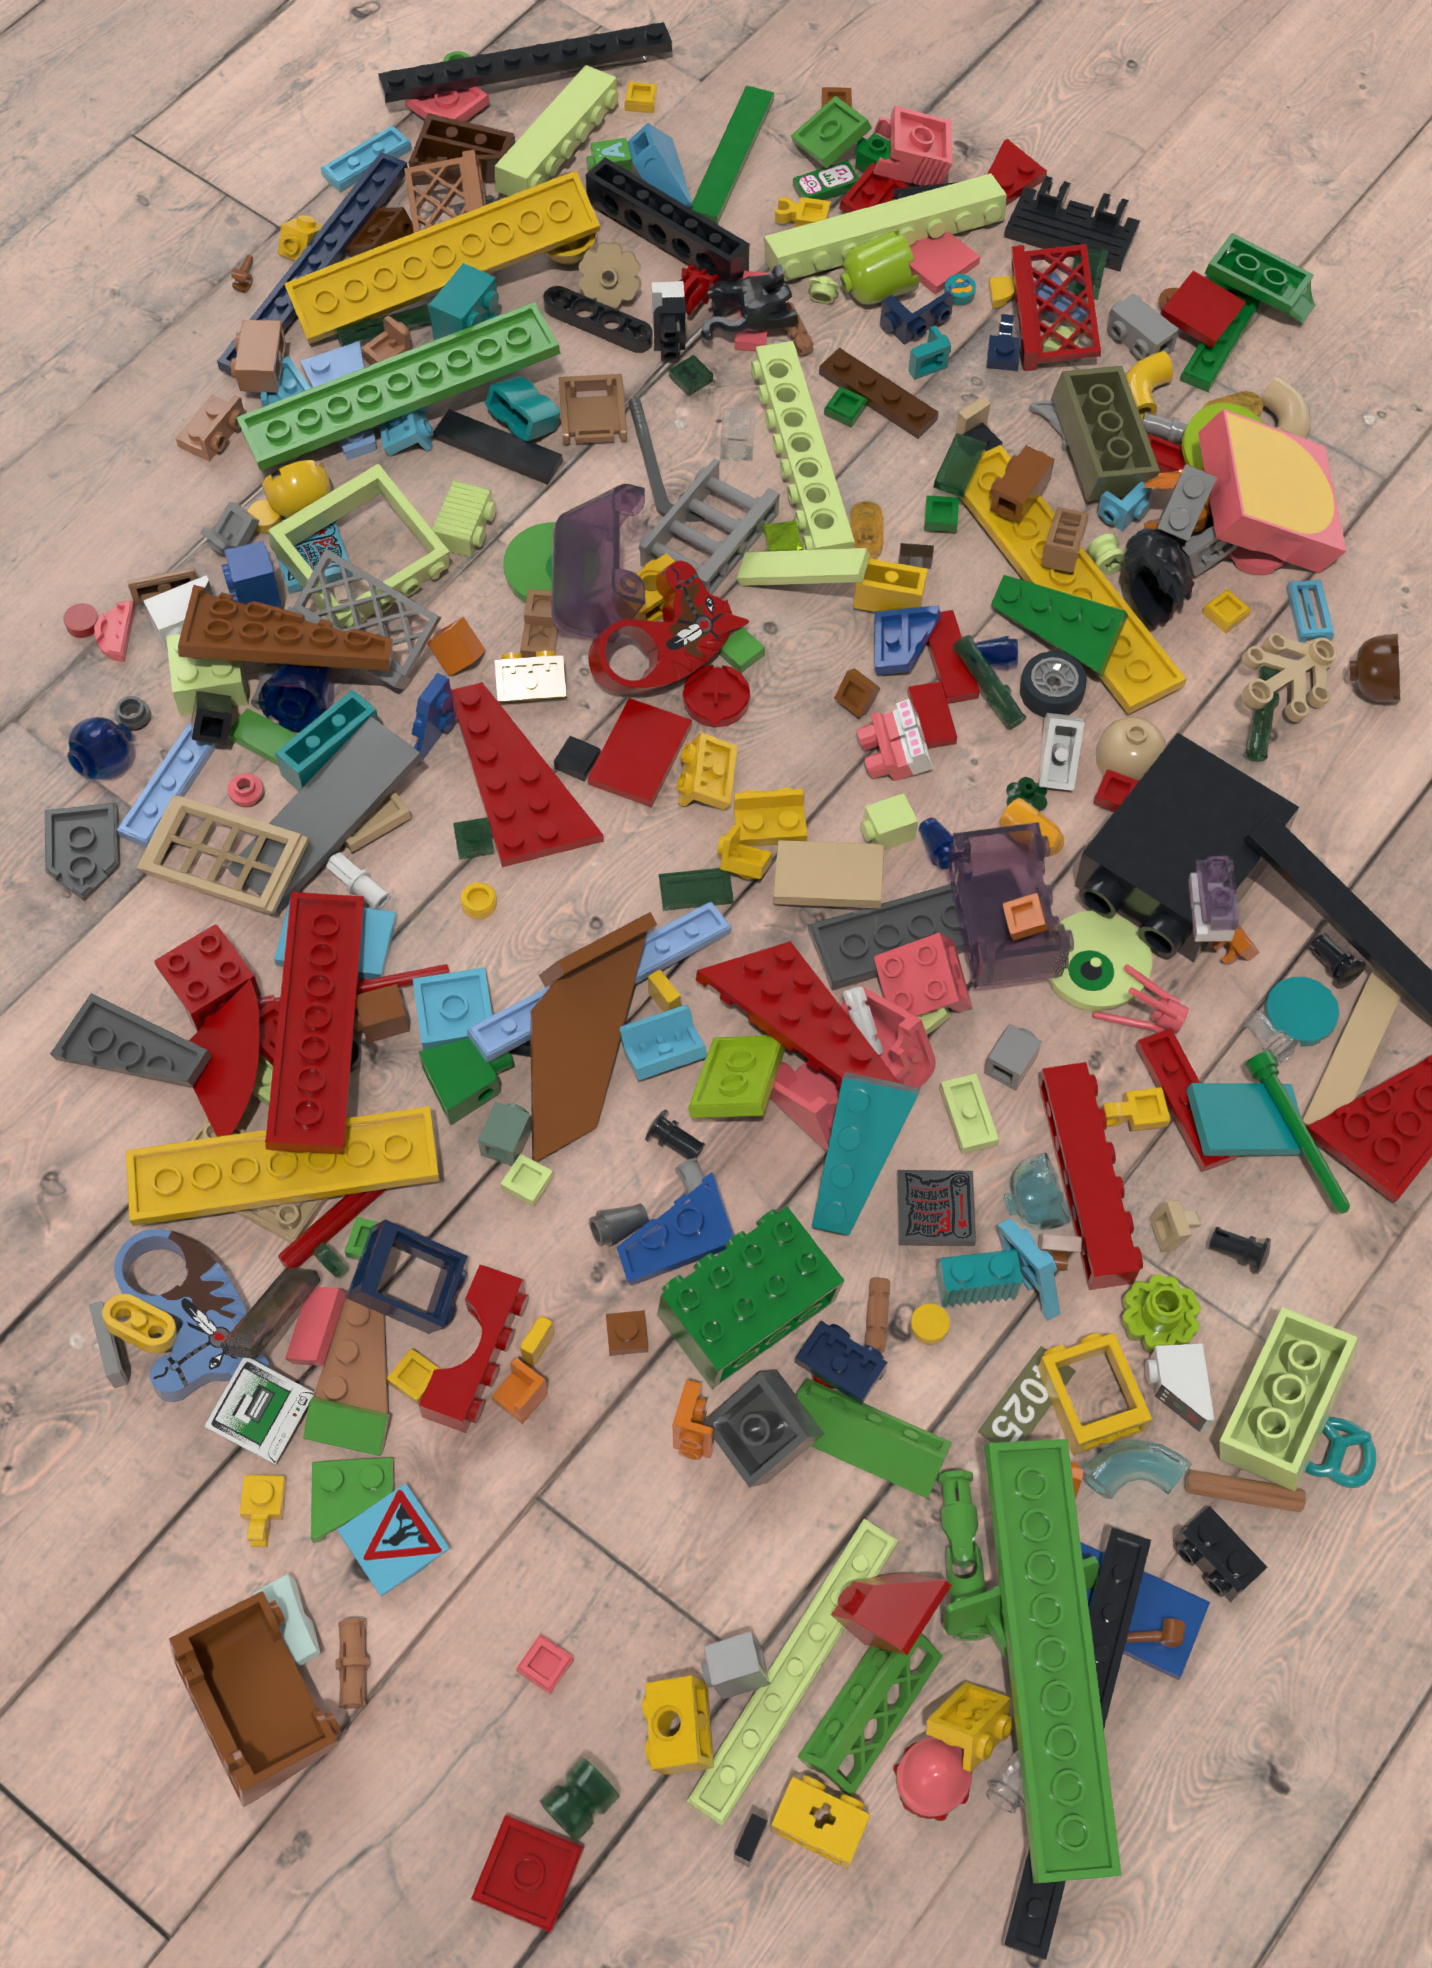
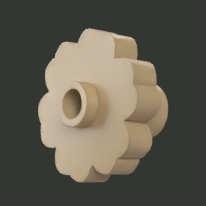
M604 241L600 243L597 250L589 249L578 266L583 274L579 280V286L583 290L584 295L591 299L597 298L598 302L612 308H617L621 304L622 299L632 300L641 284L640 279L636 276L641 269V264L636 260L633 251L623 252L619 242L610 243ZM605 271H611L614 274V279L609 278Z

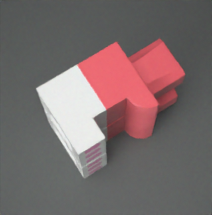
M910 699L896 703L898 709L884 715L872 713L873 723L856 730L864 751L877 746L880 747V752L864 757L867 770L872 778L890 774L892 779L897 781L934 769L919 716Z

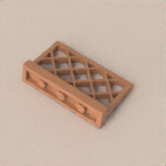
M474 149L463 151V157L404 169L414 233L421 231L420 223L424 225L423 229L433 226L442 213L454 218L487 205L481 164ZM460 168L461 177L454 186L442 179L448 170ZM427 175L433 180L425 191L422 192L414 186L413 177ZM438 184L450 190L441 204L429 197ZM455 195L465 201V206L459 215L447 209ZM425 201L437 208L428 222L420 217L418 213ZM497 271L489 274L498 279Z

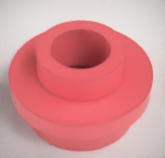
M242 773L231 779L227 791L234 803L241 807H251L259 802L263 794V785L256 775ZM249 786L247 790H240L243 787Z

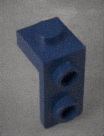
M947 291L914 313H911L893 295H890L882 300L880 323L887 332L892 333L905 345L915 338L922 337L930 327L948 320L952 314L954 294Z

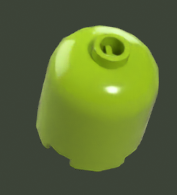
M895 229L850 249L844 259V273L840 274L844 291L846 293L851 291L853 297L862 304L873 305L882 302V300L890 295L898 297L917 290L919 278L918 274L913 276L911 274L909 263L914 261V257L903 234L899 235L898 229Z

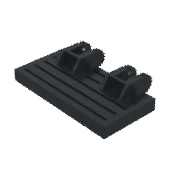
M1045 176L1037 197V190L1024 187L1005 228V238L1041 249L1086 244L1089 263L1121 272L1140 224V220L1128 217L1125 225L1121 226L1129 200L1122 198L1117 206L1116 213L1112 214L1106 212L1110 205L1111 195L1103 193L1093 217V206L1070 200L1067 208L1063 209L1071 186L1069 182H1063L1057 197L1048 195L1053 185V178ZM1073 256V257H1072V258L1081 260V256Z

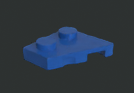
M439 673L434 676L419 696L412 735L419 738L413 748L419 751L423 757L418 765L421 764L444 732L450 731L456 719L450 680Z

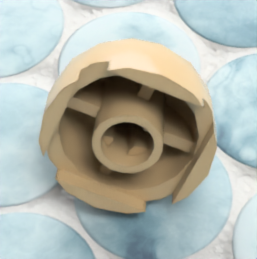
M1125 717L1116 720L1103 731L1096 748V764L1103 776L1108 769L1140 781L1166 748L1165 739L1160 730L1146 719Z

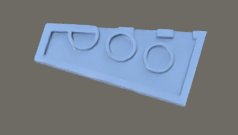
M360 341L300 361L302 371L311 388L364 368ZM373 427L337 441L346 460L377 450Z

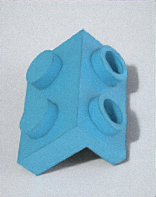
M683 1005L619 1028L625 1057L638 1081L691 1064L707 1056L706 1046L693 1025L691 1010L688 1005Z

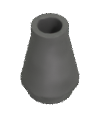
M641 1203L627 1207L598 1210L596 1216L589 1218V1226L595 1242L599 1246L607 1244L609 1247L649 1222L647 1212Z

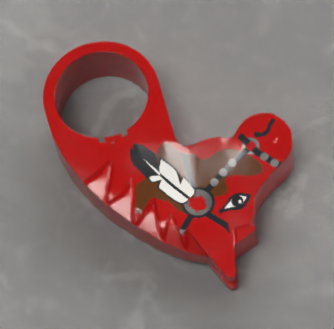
M682 560L675 561L660 571L656 577L657 590L665 599L662 610L663 622L624 619L610 625L599 633L591 643L588 653L590 671L603 688L613 693L638 695L654 692L676 683L709 661L724 645L729 634L746 626L749 620L733 615L728 600L723 601L719 597L710 594L690 563ZM610 635H628L641 645L645 654H648L649 669L645 670L640 680L624 679L611 669L605 653L606 643Z

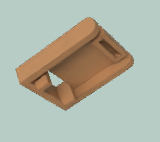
M622 374L558 377L563 445H569L570 437H575L576 444L614 442L615 434H619L621 442L627 441ZM607 390V396L576 397L575 393Z

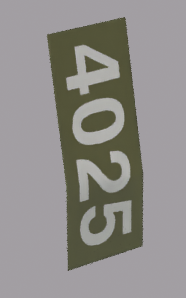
M1040 1346L978 1430L981 1435L992 1443L1026 1441L1052 1405L1037 1369L1041 1358L1044 1356V1352L1047 1351L1044 1347ZM1069 1365L1058 1368L1062 1381L1066 1386L1076 1370Z

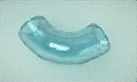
M1130 1440L1106 1447L1083 1468L1082 1480L1092 1490L1107 1499H1112L1121 1487L1135 1480L1148 1481L1168 1495L1192 1463L1183 1455L1160 1443Z

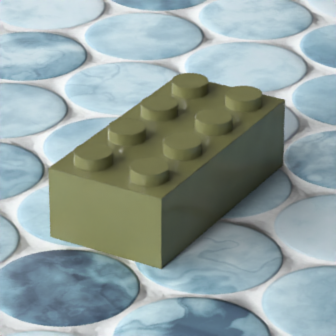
M1123 366L1062 371L1052 398L1087 501L1100 500L1101 495L1105 491L1110 492L1117 498L1125 497L1141 481L1146 483L1148 480L1157 477L1160 470Z

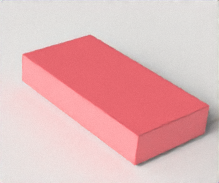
M308 1287L285 1357L287 1361L298 1365L324 1366L346 1297V1293L343 1290L332 1287Z

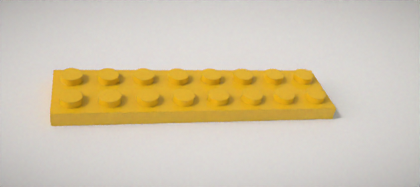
M430 1106L346 1118L343 1154L266 1150V1130L125 1150L129 1220L132 1226L440 1181Z

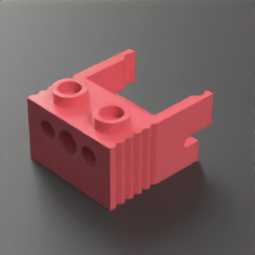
M894 106L891 112V120L880 117L874 129L875 134L878 133L882 137L891 139L892 159L888 158L885 160L880 157L874 169V174L908 183L913 182L920 186L943 184L952 166V120L941 119L933 115L930 116L922 112Z

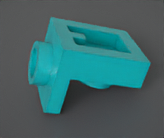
M936 325L929 328L927 344H921L910 350L908 372L914 380L948 368L951 343L946 335H942Z

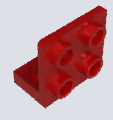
M216 924L154 961L158 971L185 1007L190 1022L197 1032L249 979H251L257 998L261 996L254 974Z

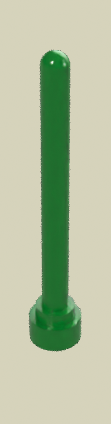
M1268 1050L1253 1056L1245 1064L1251 1077L1257 1079L1259 1083L1265 1084L1335 1210L1341 1214L1348 1212L1350 1209L1349 1201L1277 1077L1279 1074L1277 1069L1279 1063L1273 1052Z

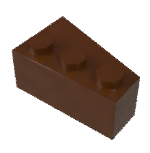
M428 113L409 159V167L463 157V151L474 149L481 164L483 182H494L495 165L516 143L515 135L511 132ZM460 168L448 170L442 179L449 184L456 183L461 177ZM427 175L413 177L414 185H427L433 180Z

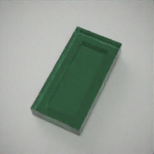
M956 433L934 480L933 488L964 498L986 451L987 443Z
M713 868L658 874L663 911L696 908L712 902L715 906L733 904V891L729 871Z

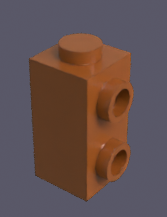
M1025 445L1018 456L1013 455L1004 476L1002 478L997 477L993 482L989 493L993 496L990 510L1020 524L1051 480L1055 459L1042 451H1037Z

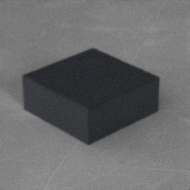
M569 736L553 761L554 769L585 782L601 753L600 748Z
M753 1813L751 1814L735 1851L734 1861L748 1868L750 1867L767 1827L768 1820Z

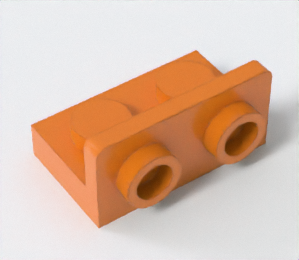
M687 1379L672 1424L673 1448L678 1449L680 1455L689 1459L701 1460L702 1457L711 1458L714 1429L702 1423L706 1419L707 1411H705L707 1399L702 1398V1384Z

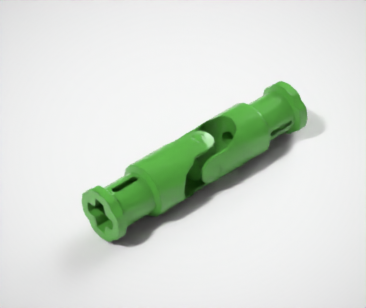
M964 1470L947 1471L937 1476L938 1484L942 1485L944 1508L940 1510L942 1529L952 1546L951 1552L950 1546H947L946 1550L947 1579L952 1585L949 1589L950 1604L960 1597H972L986 1592L981 1550L977 1543L973 1545L979 1526L977 1507L972 1505L970 1482L974 1478L972 1472ZM955 1489L959 1490V1501H956ZM976 1562L978 1564L976 1574L968 1579L958 1578L952 1571V1564L960 1568H969ZM983 1624L953 1634L957 1641H977L989 1638L991 1634L986 1625Z

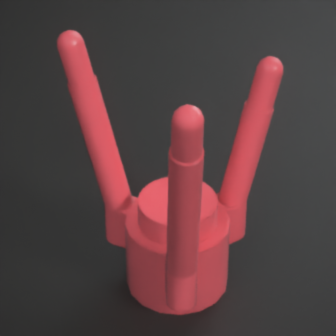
M1126 964L1124 970L1160 997L1159 1000H1156L1133 987L1128 991L1129 994L1154 1007L1151 1018L1156 1020V1023L1098 1011L1092 1013L1093 1018L1152 1030L1156 1033L1172 1028L1173 1032L1177 1034L1187 1017L1189 1008L1180 1004V999L1168 994L1142 973Z

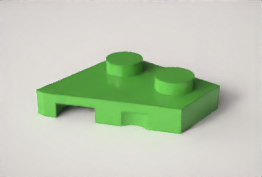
M392 1457L312 1462L311 1540L313 1543L326 1539L325 1535L342 1527L394 1491V1461Z

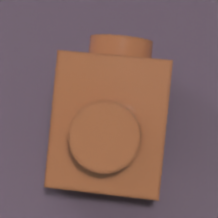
M389 315L383 319L385 331L361 347L362 356L371 364L411 350V334L408 328L403 323L396 322Z

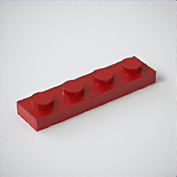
M1172 1028L1139 1039L1136 1048L1158 1088L1162 1087L1166 1105L1201 1171L1204 1172L1236 1160L1237 1156H1204L1186 1091L1191 1083L1201 1082Z

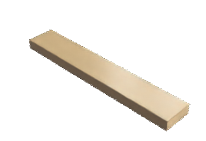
M1374 967L1302 1121L1306 1127L1330 1115L1341 1106L1354 1101L1402 996Z

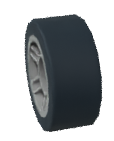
M1056 651L1039 653L1031 658L1023 669L1020 696L1024 705L1031 712L1041 717H1045L1046 713L1070 715L1078 709L1083 700L1087 675L1083 666L1074 657L1066 653Z

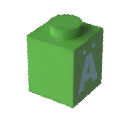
M626 138L590 143L591 156H586L588 172L606 157L632 173V158Z

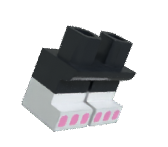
M683 281L652 282L654 351H661L662 361L680 360V350H685V298Z

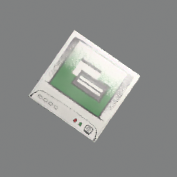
M244 1355L204 1428L275 1465L312 1399L314 1392Z

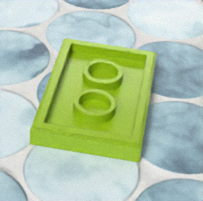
M770 1035L714 1037L688 1106L691 1118L764 1116L785 1047Z

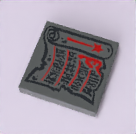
M897 1170L898 1245L975 1246L973 1171Z

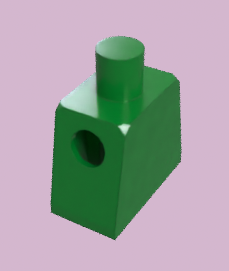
M469 1038L418 1052L422 1069L450 1125L458 1122L498 1096L500 1087L496 1074L514 1066L509 1052L487 1063Z

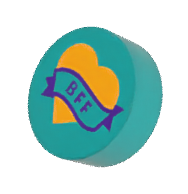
M955 274L947 279L944 293L950 291L954 294L953 304L966 305L975 297L976 283L968 275Z

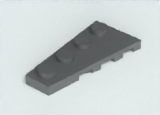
M92 993L50 1053L53 1058L59 1061L193 1087L212 1057L208 1050Z

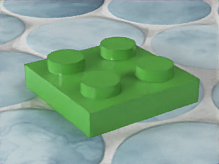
M835 96L791 135V138L799 148L827 169L855 143L860 141L872 127L868 119Z

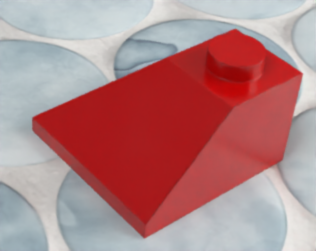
M906 1572L855 1580L841 1592L838 1598V1605L831 1616L864 1645L908 1655L952 1585L946 1580Z

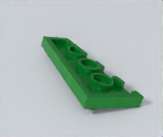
M1003 575L991 603L994 610L1024 629L1038 635L1051 646H1055L1074 657L1079 663L1081 662L1101 677L1105 672L1128 618L1125 610L1007 575Z

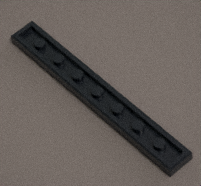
M1272 812L1266 814L1246 835L1244 840L1432 1024V970Z

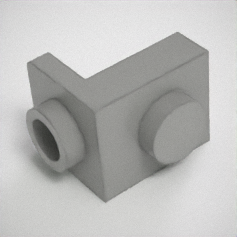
M229 501L214 529L203 527L200 533L210 540L208 545L212 549L225 555L224 550L246 545L260 520L237 503Z

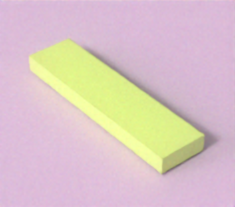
M867 548L745 552L736 579L740 586L862 582L870 554Z

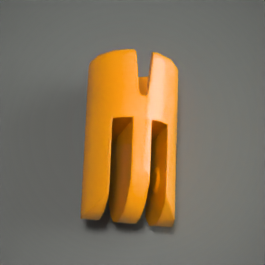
M1021 798L1012 801L1000 817L999 824L1039 855H1056L1064 846V835L1061 833L1060 828Z

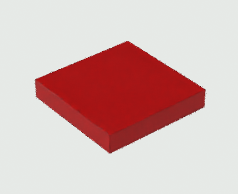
M1193 270L1163 307L1160 315L1174 326L1213 348L1243 310L1246 302Z
M505 1815L471 1900L552 1934L584 1852V1847Z

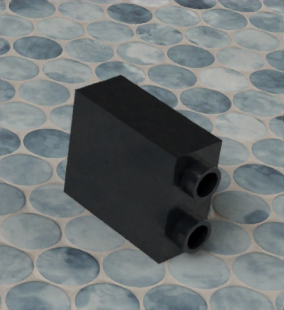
M1177 733L1083 851L1074 886L1080 889L1079 896L1090 910L1106 918H1112L1117 913L1139 927L1140 937L1155 952L1166 957H1173L1178 952L1194 963L1210 941L1195 942L1192 919L1193 909H1191L1188 881L1190 874L1202 873L1203 870L1229 869L1231 901L1233 902L1234 910L1269 864L1244 838L1269 812H1272L1290 830L1299 806L1180 733ZM1204 879V881L1219 880L1221 898H1227L1225 879Z

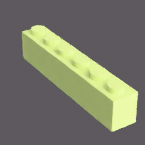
M585 65L495 165V191L511 196L542 184L551 176H555L561 164L572 156L576 147L587 139L588 134L596 125L598 126L602 122L605 114L616 106L619 98L617 77Z

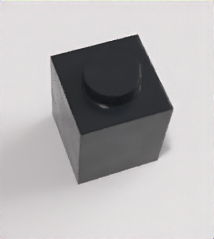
M196 691L191 718V740L227 745L232 718L231 696Z

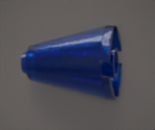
M282 664L263 684L258 694V704L263 714L268 719L271 715L279 721L280 726L292 732H301L327 710L331 667Z

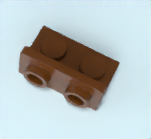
M404 207L377 208L345 249L350 257H354L413 234L412 221Z

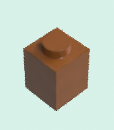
M397 984L356 995L357 1009L355 1010L354 1026L356 1032L364 1031L367 1043L410 1032Z

